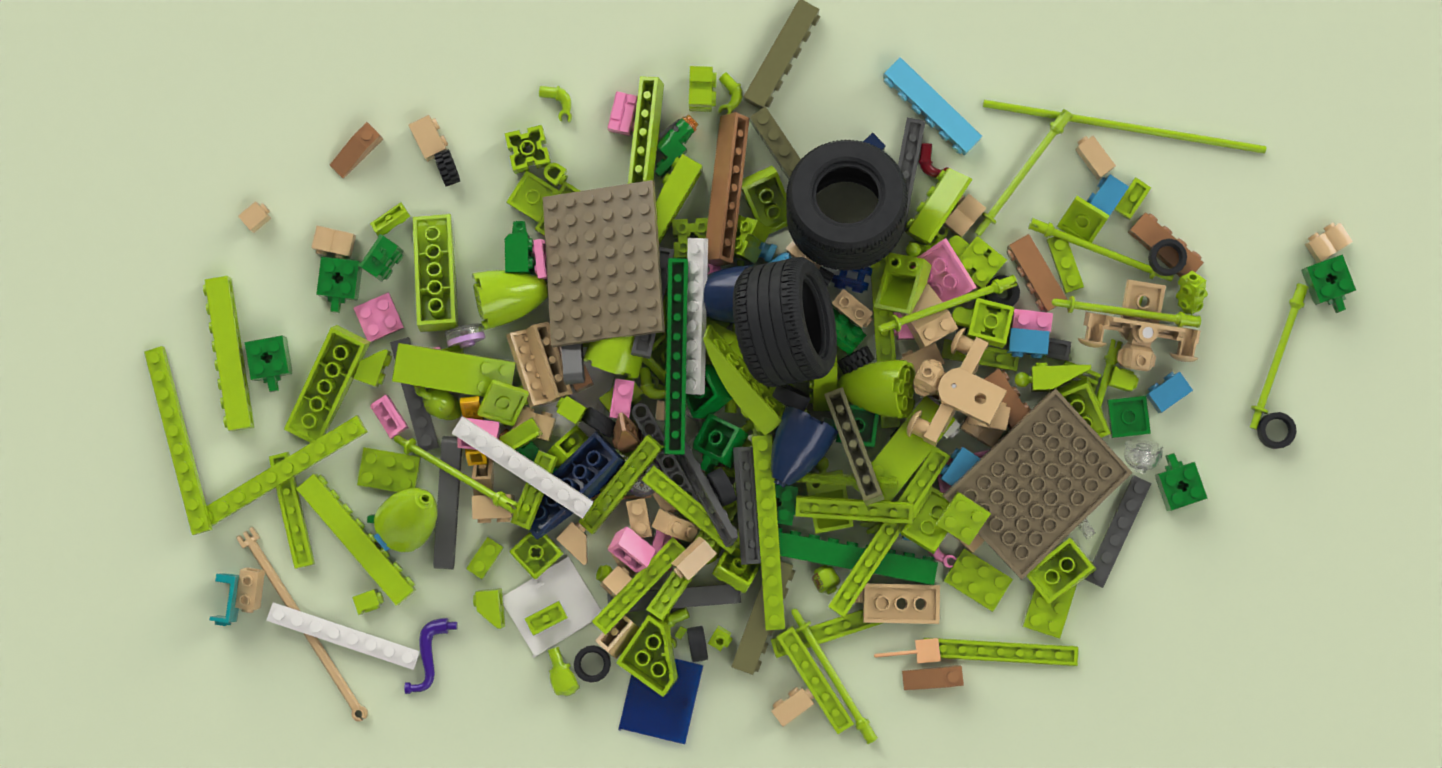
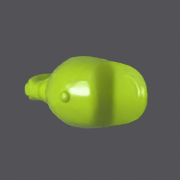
M414 385L415 393L422 397L424 408L430 415L444 420H455L461 416L460 402L449 391L433 388L425 389V387Z

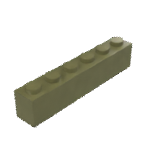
M798 0L744 94V101L760 110L765 106L770 107L774 100L771 96L775 90L779 91L781 88L783 75L789 74L793 66L790 64L793 58H798L802 50L800 48L802 42H807L811 35L809 31L811 26H816L821 17L818 15L819 8L804 0Z
M843 387L825 393L826 401L865 505L868 506L884 500Z
M780 561L783 599H785L789 588H786L788 580L792 581L795 570L792 569L793 565ZM762 584L731 665L732 668L751 675L755 671H759L762 663L759 660L761 653L765 654L769 644L766 642L767 636H772L774 631L766 630Z

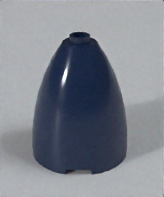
M753 265L731 267L707 274L704 288L706 317L734 323L733 291L735 282L744 269Z
M791 406L786 407L782 414L781 422L777 427L772 446L771 472L772 478L775 479L774 483L784 488L785 485L790 486L807 475L825 456L833 444L838 431L829 424L821 422L802 410Z

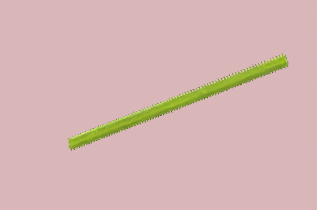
M719 465L714 467L712 471L720 468ZM723 466L722 469L727 477L735 478L734 466L733 468H727L726 466L724 468ZM809 472V474L799 480L801 483L806 481V483L818 482V484L830 483V485H834L835 483V485L842 484L845 486L847 484V486H858L855 476L853 477L852 475L851 477V474L850 476L848 474L847 476L846 474L845 476L843 474L842 476L841 474L836 476L835 473L834 476V473L833 475L831 473L830 475L829 473L828 475L827 473L822 475L821 472L820 475L819 472L818 474L817 472L816 474L815 472L813 474ZM880 476L877 478L881 488L888 487V489H892L893 487V489H897L898 487L897 478L896 480L894 477L893 480L892 477L891 480L890 478L887 479V477L886 479L885 477L880 479Z

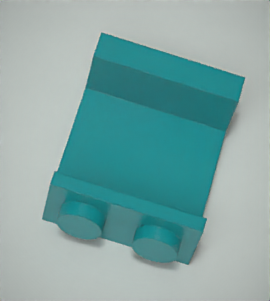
M216 574L215 582L230 583L226 616L216 615L209 618L210 621H215V625L226 626L231 625L232 622H237L239 608H235L239 575Z

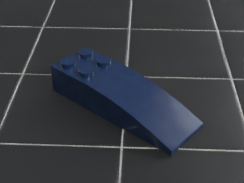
M595 431L552 475L591 499L616 475L626 461L604 436ZM544 494L529 531L538 540L570 517L573 512Z

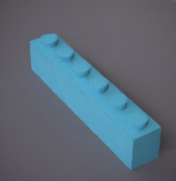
M901 57L884 73L885 84L890 88L894 87L898 91V96L903 101L907 100L912 105L911 108L918 115L921 113L926 118V123L931 128L935 127L939 131L938 134L943 140H949L953 144L952 148L958 154L962 153L965 156L980 141L982 135Z

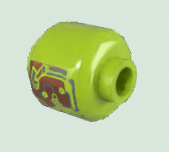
M823 565L813 572L812 581L819 593L827 592L830 595L838 590L837 586L841 580L833 567Z

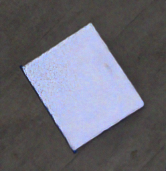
M675 658L678 679L664 697L631 674L618 730L621 731L623 729L685 745L704 665Z

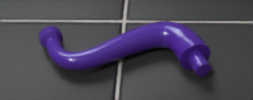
M448 618L435 619L428 622L422 628L419 636V647L425 679L421 684L415 685L405 682V694L422 692L431 687L435 676L432 638L436 634H448L449 630H457V622H449Z

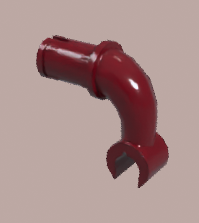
M922 143L920 160H918L920 168L929 177L937 178L942 170L946 171L949 167L944 169L933 167V161H931L932 144Z

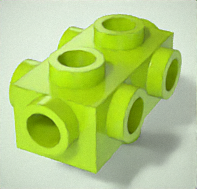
M1190 271L1179 278L1178 285H1180V290L1176 294L1178 306L1182 308L1185 314L1191 315L1203 308V300L1208 296V292L1205 289L1207 280L1194 271Z

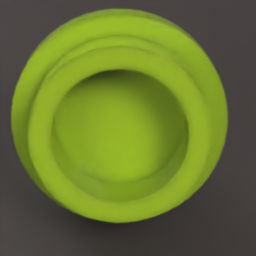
M600 565L596 573V580L601 583L613 571L611 566Z

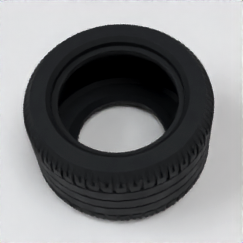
M836 140L814 148L798 162L788 181L786 217L790 235L796 246L806 257H809L810 260L819 265H823V267L838 269L839 271H853L867 268L876 264V262L878 263L897 245L905 226L908 189L901 169L883 150L870 145V143L867 144L858 140ZM854 182L870 189L877 196L878 202L873 212L865 219L855 223H840L830 219L821 211L817 204L816 195L823 188L831 184Z
M795 257L744 269L734 286L733 317L739 348L751 375L755 380L767 387H777L825 377L835 364L837 333L830 295L819 269L814 263L803 257Z

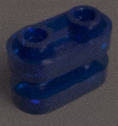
M865 267L864 269L861 268L853 271L841 270L839 275L832 277L831 282L835 284V288L845 289L850 287L852 288L851 291L863 294V291H867L869 283L864 282L865 276H871L873 268ZM847 273H857V279L847 278Z

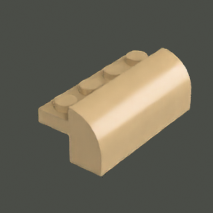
M549 321L506 335L523 389L529 393L527 401L530 408L547 405L559 401L561 397L565 398L566 395L570 396L573 394L570 385H565L563 364L558 348L551 346Z

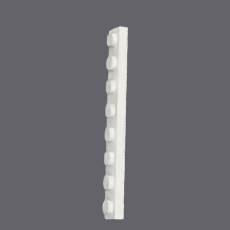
M688 238L686 394L702 395L705 394L706 346L703 336L706 331L707 313L704 305V288L708 273V239Z
M462 416L452 431L453 435L582 519L594 501Z
M274 602L266 620L414 670L420 651Z

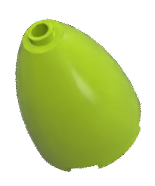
M505 270L472 273V278L476 282L473 285L478 313L484 320L481 321L484 330L513 322L533 311L548 298V282H545V279H539L538 276L533 274L505 273Z
M635 336L615 337L589 342L583 361L588 362L590 360L592 361V366L613 374L625 375L627 373L630 378H638L643 357L631 355Z
M907 360L874 362L841 376L837 380V389L843 387L847 400L868 412L887 417L908 418L915 405V400L912 398L914 395L913 380L916 372L913 364L908 363Z
M421 488L404 489L393 494L376 511L374 517L376 533L387 544L386 546L398 552L414 551L428 540L434 530L438 516L436 500L429 491Z

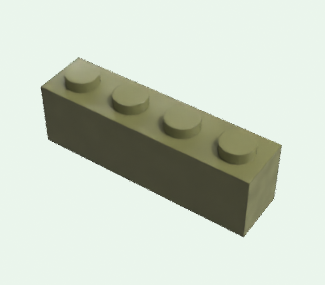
M765 106L751 115L749 121L789 180L792 171L801 159Z

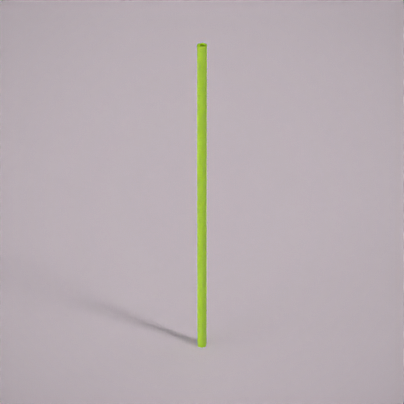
M984 100L983 107L1052 119H1057L1061 113ZM1072 114L1073 117L1069 120L1070 122L1263 154L1266 152V146L1075 114Z

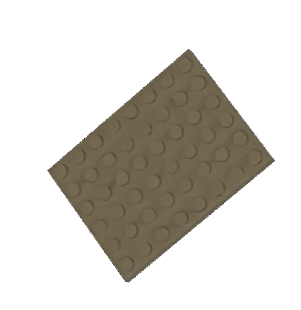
M649 180L543 197L551 346L560 347L595 342L607 338L632 337L665 332L655 182Z
M1054 388L942 496L950 503L959 491L991 513L978 534L1022 580L1133 472L1057 389Z

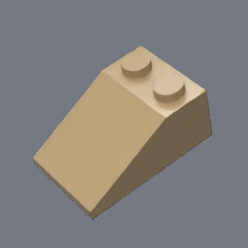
M928 282L912 313L942 303ZM948 309L907 323L920 349L958 329Z

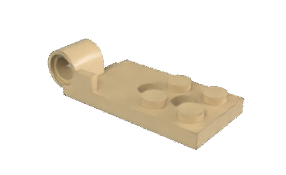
M867 583L854 603H863V622L939 624L940 585ZM903 598L906 602V606L903 609H899L896 605L897 600ZM920 598L925 603L924 608L921 610L915 606V602Z

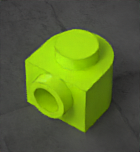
M549 163L544 168L546 180L555 187H558L559 184L563 185L568 178L566 175L567 169L557 163Z
M718 625L707 644L721 652L723 647L727 648L733 639L730 637L731 632Z

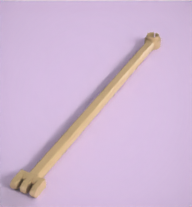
M254 527L249 529L253 536H250L247 531L243 533L246 538L245 541L240 535L236 538L241 547L246 548L248 546L261 568L265 570L266 576L285 606L300 611L256 542L260 539V536ZM303 633L350 706L352 718L358 722L363 721L361 717L366 719L368 710L358 703L319 639ZM357 710L362 712L361 717L356 716Z

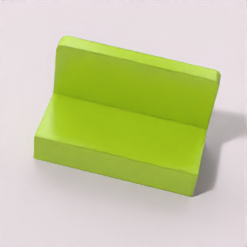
M532 417L499 438L506 445L514 450H518L543 433Z

